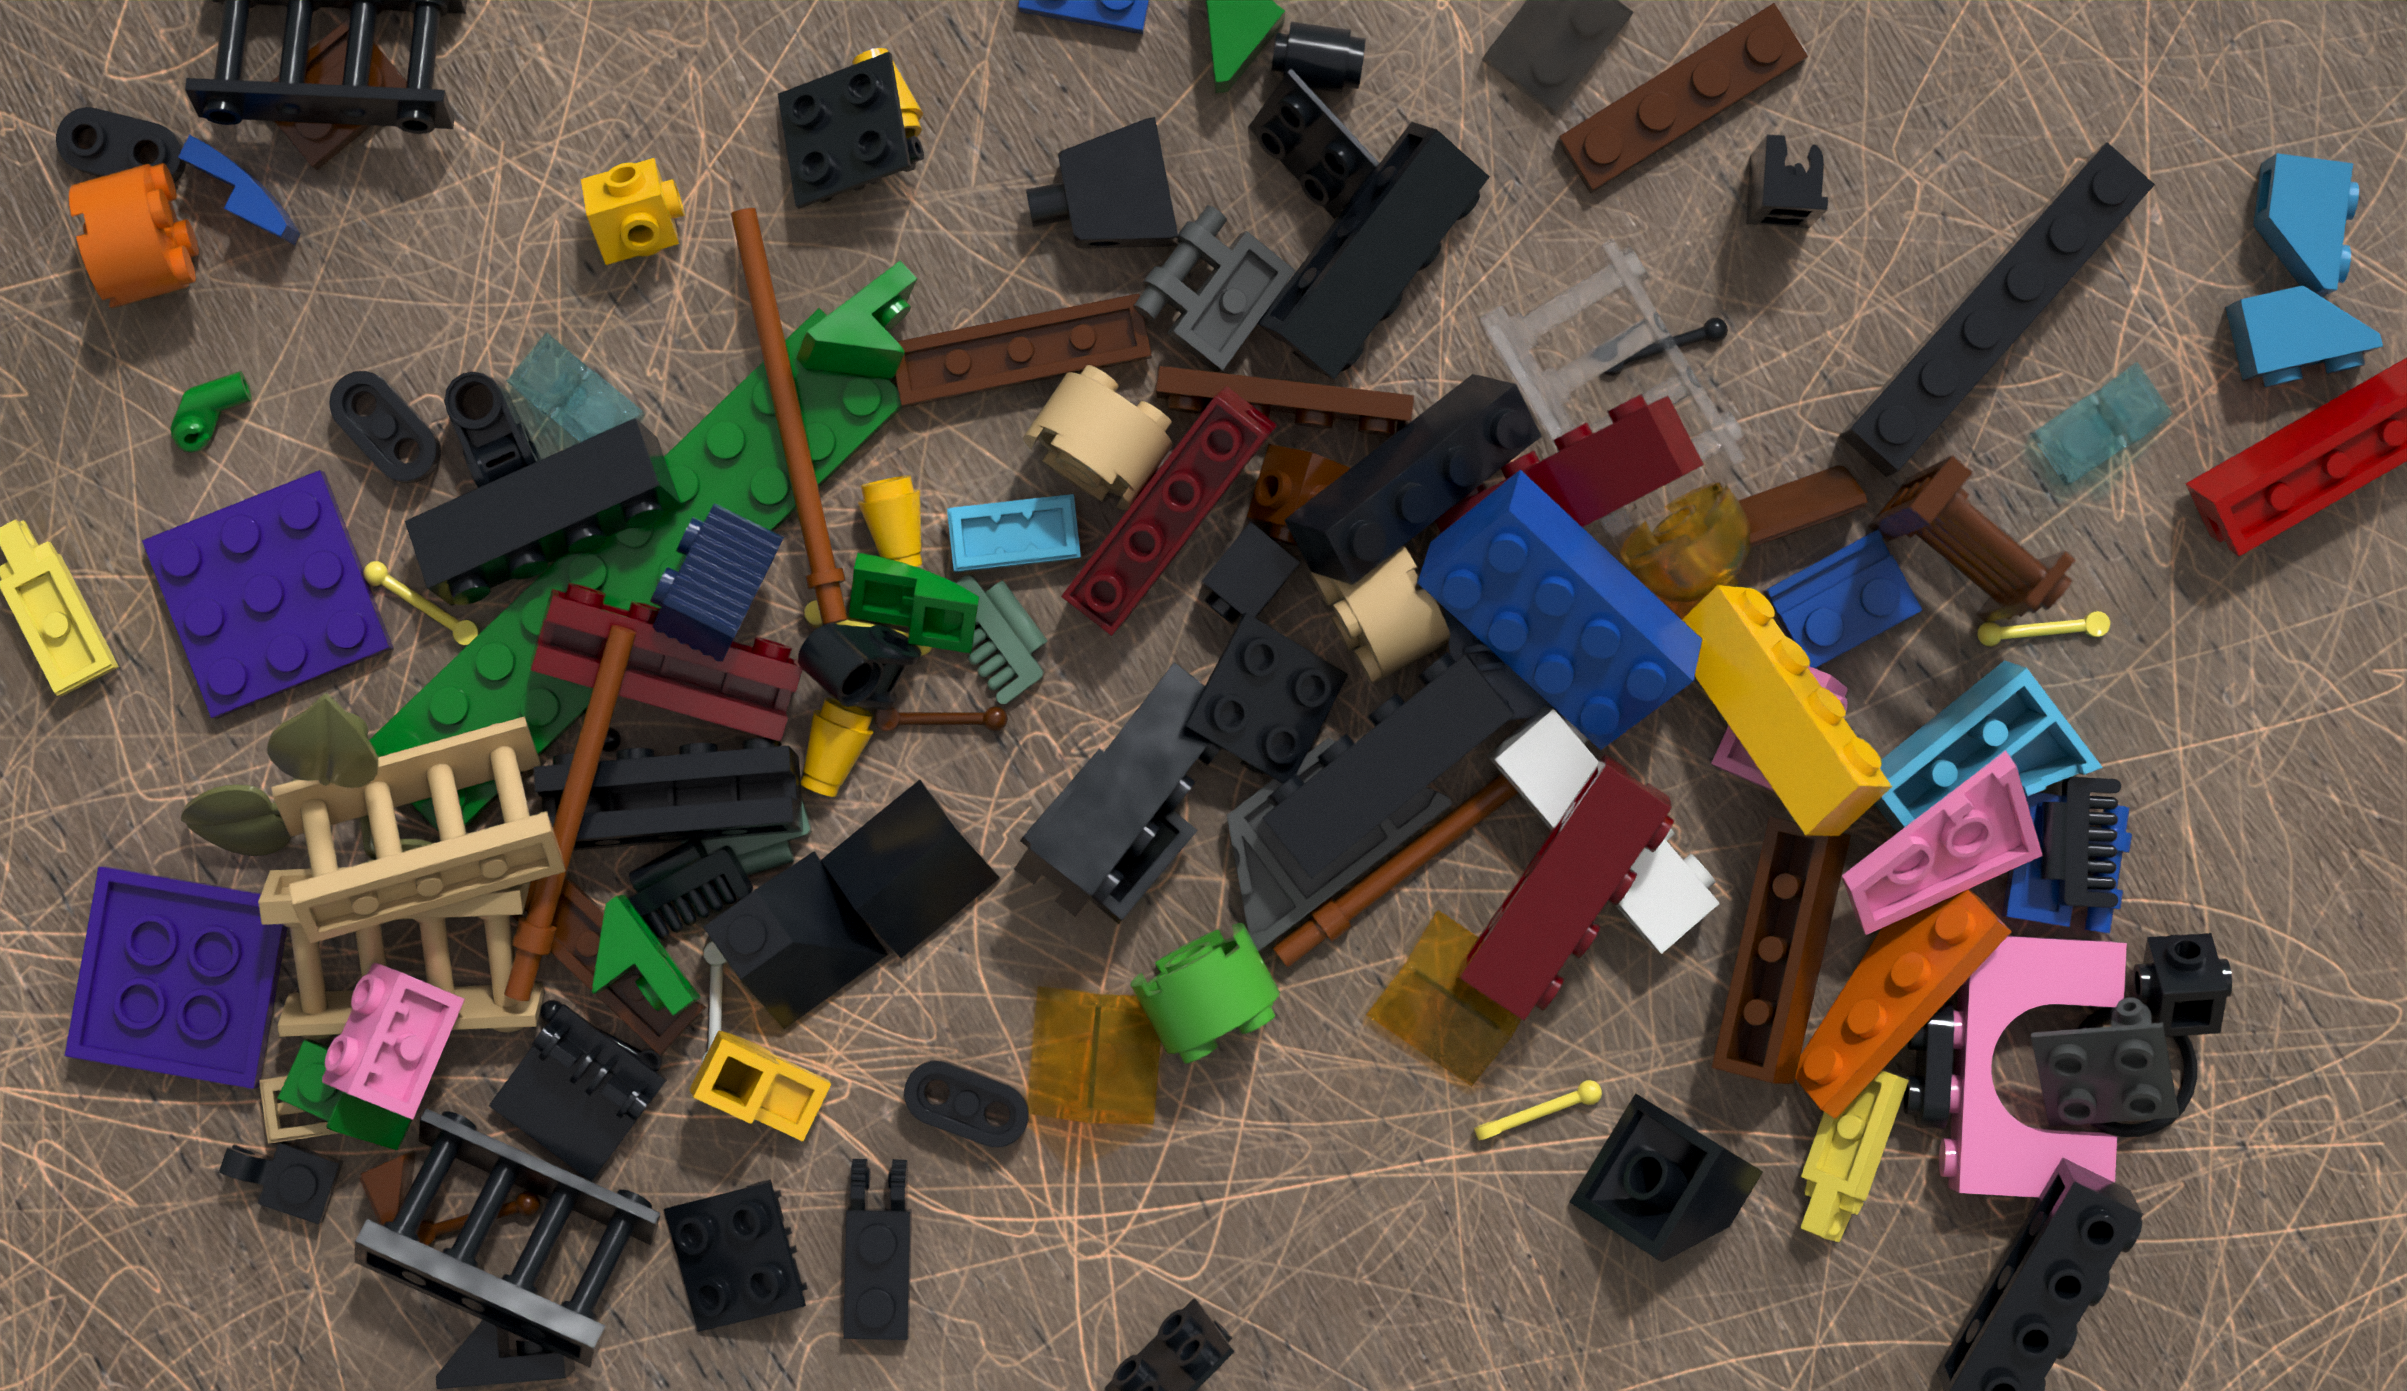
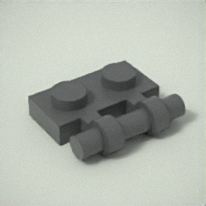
M1207 205L1195 222L1187 221L1178 233L1179 239L1177 242L1179 244L1161 268L1154 266L1145 278L1143 285L1146 289L1133 307L1140 315L1150 321L1155 320L1166 303L1174 307L1181 315L1167 334L1214 372H1220L1230 362L1296 270L1248 231L1240 233L1230 248H1228L1215 237L1226 223L1227 218L1216 208ZM1202 259L1214 269L1197 293H1195L1182 281L1196 262Z

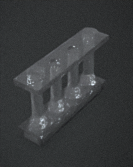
M1613 238L1603 243L1600 253L1608 264L1607 267L1524 317L1520 312L1509 317L1501 305L1480 318V325L1557 452L1559 451L1553 440L1586 423L1584 421L1575 427L1564 409L1563 404L1572 399L1569 393L1655 342L1674 375L1642 394L1647 405L1667 395L1673 405L1688 397L1707 429L1691 439L1702 462L1718 452L1722 453L1730 468L1745 459L1739 447L1748 443L1745 434L1729 410L1720 415L1718 414L1642 288L1640 283L1649 277L1631 246H1627L1620 251ZM1619 288H1622L1641 321L1561 369L1555 371L1553 367H1550L1542 372L1529 351L1539 345L1536 338ZM1606 415L1591 424L1590 428L1595 433L1612 424L1609 415ZM1643 497L1598 519L1610 540L1634 526L1628 514L1637 509L1635 502Z

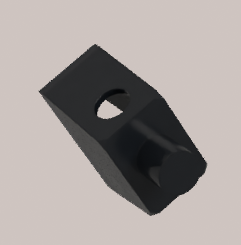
M1155 117L1141 120L1059 152L1058 158L1063 182L1026 189L1033 227L1071 220L1076 248L1170 247L1179 244L1177 242L1179 239Z

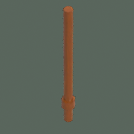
M611 625L553 824V830L562 853L566 872L537 879L527 917L519 918L512 942V945L517 947L504 995L518 1001L530 1000L542 955H549L557 928L551 924L637 633L625 627Z
M1500 774L1333 901L1331 898H1328L1310 912L1312 918L1272 947L1288 968L1326 938L1333 942L1352 927L1349 923L1351 919L1518 794V792L1503 774Z

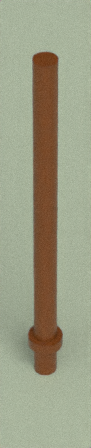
M756 208L740 209L732 212L731 218L811 571L810 575L805 576L808 589H815L822 625L848 620L840 583L846 581L843 568L836 569Z

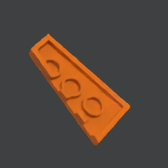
M1971 888L1881 928L1801 1053L1795 1077L1797 1082L1822 1111L1836 1119L2012 931Z

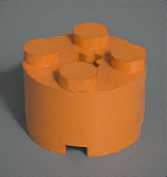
M165 163L154 166L150 164L141 165L71 185L69 189L71 217L84 214L85 219L83 224L84 234L76 236L81 257L96 292L102 300L110 299L109 307L112 309L185 289L189 284L196 281L191 257L199 255L197 239L189 220L178 221L171 202L177 198L172 175Z

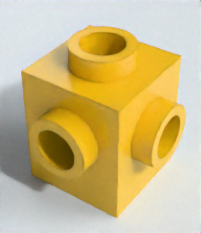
M655 158L638 163H622L607 172L581 179L586 215L605 265L636 256L654 255L664 248L679 244L675 218L685 216L682 200L674 179L663 182Z

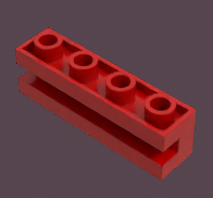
M2407 357L2185 483L2209 535L2219 543L2225 540L2229 550L2240 557L2407 461Z

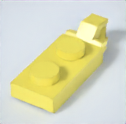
M15 519L0 527V547L8 561L0 566V589L56 696H64L117 669L119 666L65 561L61 554H57L52 543L47 541L39 546L24 520L20 522Z
M1881 1070L1836 1119L1825 1112L1823 1113L1801 1174L1802 1178L1807 1179L1804 1194L1811 1197L1800 1227L1801 1229L1824 1239L1840 1242L1851 1215H1858L1863 1206V1201L1867 1199L1909 1080Z

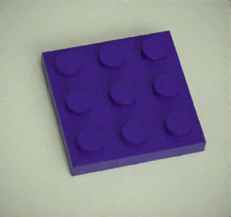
M321 470L142 540L211 718H220L394 649L371 588L364 579L362 565L326 473Z
M99 866L64 1056L251 1089L259 1088L288 927L284 924L262 925L258 903L261 893Z

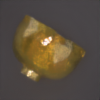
M1719 482L1710 483L1693 489L1667 504L1665 508L1672 512V514L1663 519L1653 532L1650 531L1645 520L1627 538L1620 551L1621 556L1636 578L1654 595L1669 602L1690 603L1701 598L1704 599L1717 585L1737 587L1738 580L1735 576L1745 566L1752 546L1751 525L1742 506L1730 488L1726 485L1723 489Z

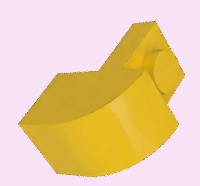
M718 1031L689 1091L693 1098L752 1124L755 1119L800 1141H804L831 1083L815 1073L772 1054L767 1048L739 1036Z

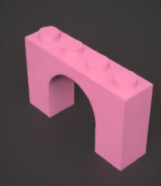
M2008 936L1958 989L1957 1010H1953V1049H1955L1949 1111V1113H1952L1951 1138H1942L1939 1150V1171L1941 1177H1949L1948 1188L1958 1193L2039 1197L2062 1158L2115 1182L2116 1136L2104 1132L2038 1129L2025 1126L2016 1120L1999 1100L1993 1085L1991 1064L1994 1048L2002 1032L2016 1017L2032 1008L2049 1004L2116 1007L2118 1002L2124 999L2127 943Z

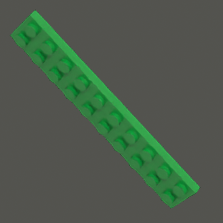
M820 308L785 340L818 489L903 408L898 388L888 378L804 368L796 359L806 332L827 316ZM764 361L664 456L681 504L664 511L662 518L651 525L641 528L628 527L605 537L606 541L595 550L581 554L569 553L558 558L369 739L378 757L524 716L540 757L585 714L593 690L591 687L531 671V657L552 589L566 592L568 584L574 583L605 593L604 604L629 611L631 601H636L661 608L650 602L667 567L679 572L686 556L676 552V549L692 517L704 522L715 503L774 532L797 510ZM495 780L457 790L465 828L498 797ZM432 797L411 803L439 832Z

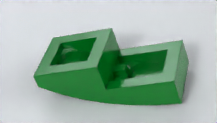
M857 553L853 571L849 609L850 618L910 627L908 644L971 654L979 603L977 595L927 570L883 557Z

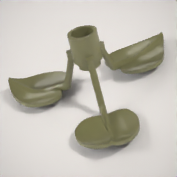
M328 693L318 698L302 713L279 725L270 735L267 744V754L270 760L282 772L293 777V781L319 780L325 786L333 783L342 787L358 788L374 780L379 766L378 756L367 738L369 729L366 722L359 716L346 712ZM224 785L210 789L188 802L181 814V821L185 822L191 831L208 842L237 854L247 856L268 855L284 848L291 839L276 802L271 803L265 792L250 785ZM366 815L360 817L364 851L371 858L366 862L377 860L369 817ZM400 839L403 852L434 844L420 839Z

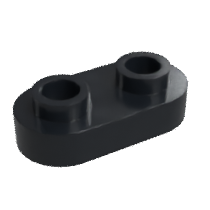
M83 107L66 115L57 129L56 145L61 157L72 167L87 174L102 177L141 166L143 164L140 161V152L148 144H156L159 150L157 159L150 165L154 166L165 163L169 168L174 183L181 177L186 167V162L178 158L184 146L182 140L174 132L157 123L97 108ZM94 128L97 133L96 143L89 149H81L78 143L80 134L85 129Z
M355 371L343 376L335 384L329 400L332 417L382 473L402 483H416L426 479L434 472L441 457V447L437 435L385 379L371 372ZM365 394H372L376 399V409L371 415L362 417L356 409L357 401ZM415 440L419 445V455L415 461L404 463L400 459L399 449L404 442Z
M1946 1001L1907 1043L1909 1050H1916L1915 1076L1907 1075L1905 1078L1909 1082L1903 1095L1905 1114H1914L1915 1123L1918 1128L1945 1129L1948 1122L1954 1043V1012L1951 1001Z
M945 1060L924 1062L912 1071L905 1084V1102L915 1118L923 1123L985 1146L1004 1147L1010 1145L1023 1134L1028 1125L1029 1106L1025 1096L1019 1089L1009 1083ZM942 1080L948 1085L950 1095L947 1101L934 1103L929 1100L926 1095V1087L930 1081ZM1002 1102L1008 1107L1010 1117L1005 1124L994 1125L988 1121L986 1108L990 1103Z

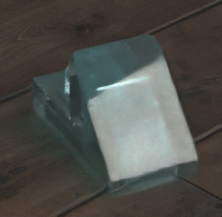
M547 332L506 380L536 408L554 420L579 442L633 418L640 421L646 414Z
M2135 362L2030 434L2065 486H2067L2123 448L2139 441L2173 413L2139 363Z

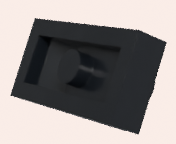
M482 1320L436 1375V1388L445 1389L564 1379L575 1371V1362L524 1338L517 1339V1349L510 1350L508 1331Z

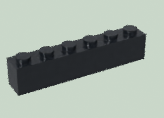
M2108 142L2094 151L1839 436L1885 477L1898 472L2155 184Z

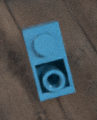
M2276 153L2261 163L2253 226L2300 286L2303 285L2319 296L2324 297L2336 291L2338 283L2345 282L2350 268L2351 248L2349 245H2343L2346 220L2353 219L2359 199V185L2357 182H2351L2353 163Z
M2303 285L2240 299L2225 307L2242 381L2262 377L2265 388L2303 379L2302 367L2324 363L2327 374L2364 366L2363 354L2383 347L2380 333Z

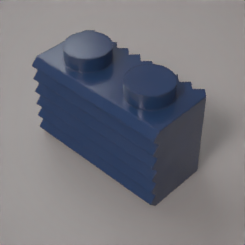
M715 503L704 522L692 517L676 549V552L686 556L679 572L667 567L650 602L661 607L653 624L657 633H665L668 638H676L680 644H688L692 650H700L703 655H711L715 661H723L784 537Z

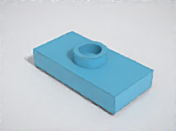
M1074 494L947 508L955 573L1081 559Z

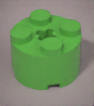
M1243 923L1232 924L1233 937L1224 940L1219 929L1177 948L1155 962L1160 972L1155 978L1147 983L1141 972L1130 983L1168 1054L1179 1053L1185 1064L1194 1062L1214 1051L1218 1047L1215 1039L1238 1027L1241 1034H1246L1262 1027L1276 1016L1272 1006L1273 1002L1280 995V991Z

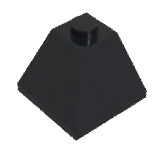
M815 851L752 891L703 927L738 978L783 1029H786L889 955L864 919L849 902Z
M1635 1093L1569 1202L1655 1259L1664 1262L1729 1228L1763 1171Z

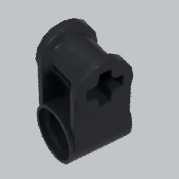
M473 371L463 373L451 381L445 393L446 411L462 444L467 466L478 488L541 460L535 443L526 426L521 421L510 394L503 383L494 377ZM482 384L491 391L493 406L485 417L472 420L464 411V396L473 386ZM512 455H515L514 458H511V459H509V460H507V461H504V462H502V463H500V464L495 465V466L492 467V465H493L494 463L499 462V461H501V460H503V459H506V458H508V457H510V456H512Z
M828 623L817 628L804 641L798 654V664L804 672L841 705L846 707L867 706L881 710H890L897 699L893 691L908 665H915L922 653L917 645L908 644V637L885 626L861 627Z

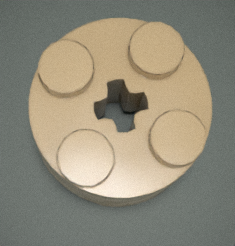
M1086 365L1081 374L1069 372L1064 376L1023 436V440L1030 449L1039 440L1049 450L1042 461L1064 479L1100 501L1104 499L1108 492L1114 493L1122 497L1116 508L1128 510L1173 445L1171 439L1166 434L1172 421L1162 411L1147 402L1140 401L1136 407L1116 393L1119 385L1115 380L1100 369Z
M1404 545L1353 585L1310 572L1313 582L1325 603L1329 606L1336 602L1333 605L1336 615L1331 617V621L1347 650L1350 651L1360 646V648L1354 651V654L1371 684L1435 651L1451 638L1436 600L1418 584L1419 577L1414 571L1417 566Z

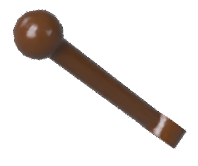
M997 706L990 707L985 712H898L897 709L892 707L890 710L878 709L874 720L877 727L884 731H893L899 725H985L990 731H1000L1006 726L1008 717L1005 710Z
M524 1191L517 1196L515 1201L503 1204L496 1219L516 1213L532 1216L539 1210L540 1199L534 1192ZM469 1214L438 1223L423 1220L416 1232L420 1238L419 1242L429 1245L439 1235L462 1229Z

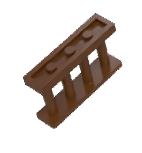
M1953 455L1908 477L1868 525L1874 531L1879 529L1883 539L1887 542L1905 534L1909 538L1916 534L1988 594L1990 598L1976 614L1984 622L2003 618L2010 620L2015 615L2022 617L2027 612L2034 614L2041 607L2048 610L2072 583V579L2065 573L2076 559L2069 553L2063 551L2037 560L1966 501L1969 493L1961 487L1973 472Z

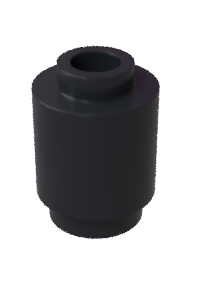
M1291 21L1289 34L1276 32L1271 71L1284 72V77L1292 69L1310 89L1342 93L1343 87L1359 89L1366 38L1350 36L1351 30Z

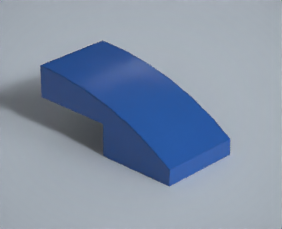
M189 134L178 158L192 167L234 187L224 209L238 218L295 245L300 232L277 199L245 169L213 147Z

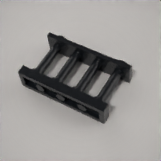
M213 0V2L223 4L214 79L186 78L185 91L199 118H205L210 122L221 125H236L242 120L395 126L405 132L414 134L430 133L434 128L454 129L455 117L445 90L432 89L440 17L445 16L447 13L466 14L467 0ZM256 4L283 5L287 8L278 82L241 80L249 9L255 7ZM320 7L347 8L351 11L342 85L304 83L312 15ZM383 10L411 11L414 13L406 88L368 86L376 15L383 12Z
M425 1108L420 1118L419 1142L432 1148L393 1222L387 1221L382 1226L366 1219L355 1240L354 1263L591 1368L602 1345L605 1325L596 1321L597 1316L593 1312L630 1237L651 1245L657 1233L661 1213L653 1210L651 1203L637 1193L623 1189L615 1193L480 1133L472 1121L460 1114L445 1111L440 1115ZM457 1158L490 1173L452 1248H445L440 1252L420 1243V1238L416 1232L454 1159ZM515 1184L549 1200L511 1275L505 1274L500 1279L478 1269L479 1264L475 1259L512 1186ZM573 1210L605 1224L607 1227L571 1300L563 1301L559 1305L537 1295L538 1290L534 1285Z

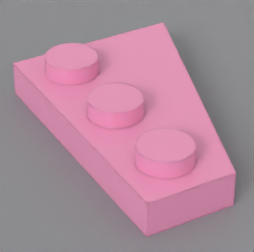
M2005 750L1842 875L1856 920L1865 935L2043 856L2017 766Z

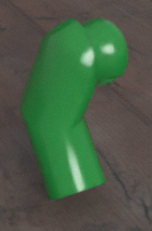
M241 371L191 387L185 391L173 417L170 429L174 443L179 449L189 453L201 451L211 439L223 410L252 401L249 385Z

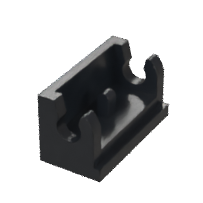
M1765 136L1750 155L1746 224L1810 228L1827 211L1828 197H1822L1824 159L1817 145H1812L1807 155L1809 168L1806 172L1801 163L1785 167V158L1788 155L1785 136Z

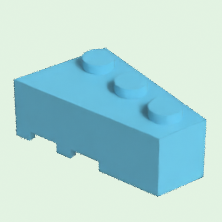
M2004 660L1881 759L1882 766L1880 770L1893 787L1874 804L1892 828L1899 832L2005 750L2017 766L2026 796L2046 789L2045 786L2080 773L2085 775L2103 767L2026 667Z

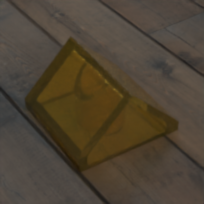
M1437 909L1366 1015L1472 1087L1512 1038L1522 1019L1459 978L1460 963L1478 936Z
M1038 986L1028 1093L1029 1114L1083 1123L1154 1124L1161 1041L1135 994Z

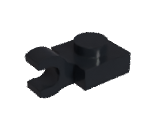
M285 1141L278 1144L274 1158L234 1144L232 1148H227L218 1173L241 1181L264 1185L258 1201L259 1205L320 1224L323 1222L344 1161Z

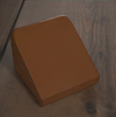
M414 1150L360 1174L361 1177L359 1179L378 1222L382 1226L387 1221L393 1222L412 1186L415 1164Z

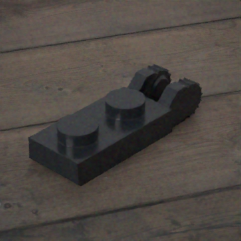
M853 1159L851 1208L846 1210L843 1339L908 1340L912 1209H907V1160L893 1159L892 1166L889 1169L888 1187L891 1190V1209L868 1208V1189L870 1188L871 1170L868 1167V1160Z

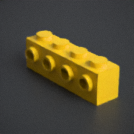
M1717 585L1682 619L1702 638L1695 678L1806 836H1840L1893 787L1880 770L1882 766L1881 759L1870 744L1855 735L1843 718L1846 715V711L1840 700L1832 692L1821 687L1808 669L1810 660L1805 651L1795 641L1787 638L1773 619L1775 611L1771 603L1755 589Z

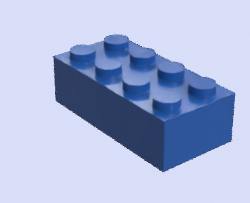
M1521 470L1430 542L1418 584L1600 750L1694 681L1702 638Z

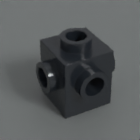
M2212 934L2147 937L2143 964H2135L2133 983L2136 998L2141 1002H2147L2151 1012L2152 1023H2163L2165 1037L2221 1033L2226 999L2230 997L2232 992V974L2229 961L2226 958L2219 959Z

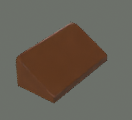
M1837 465L1730 503L1726 506V514L1738 548H1743V551L1858 511L1866 507L1865 504L1868 503L1864 491L1848 469L1842 465Z

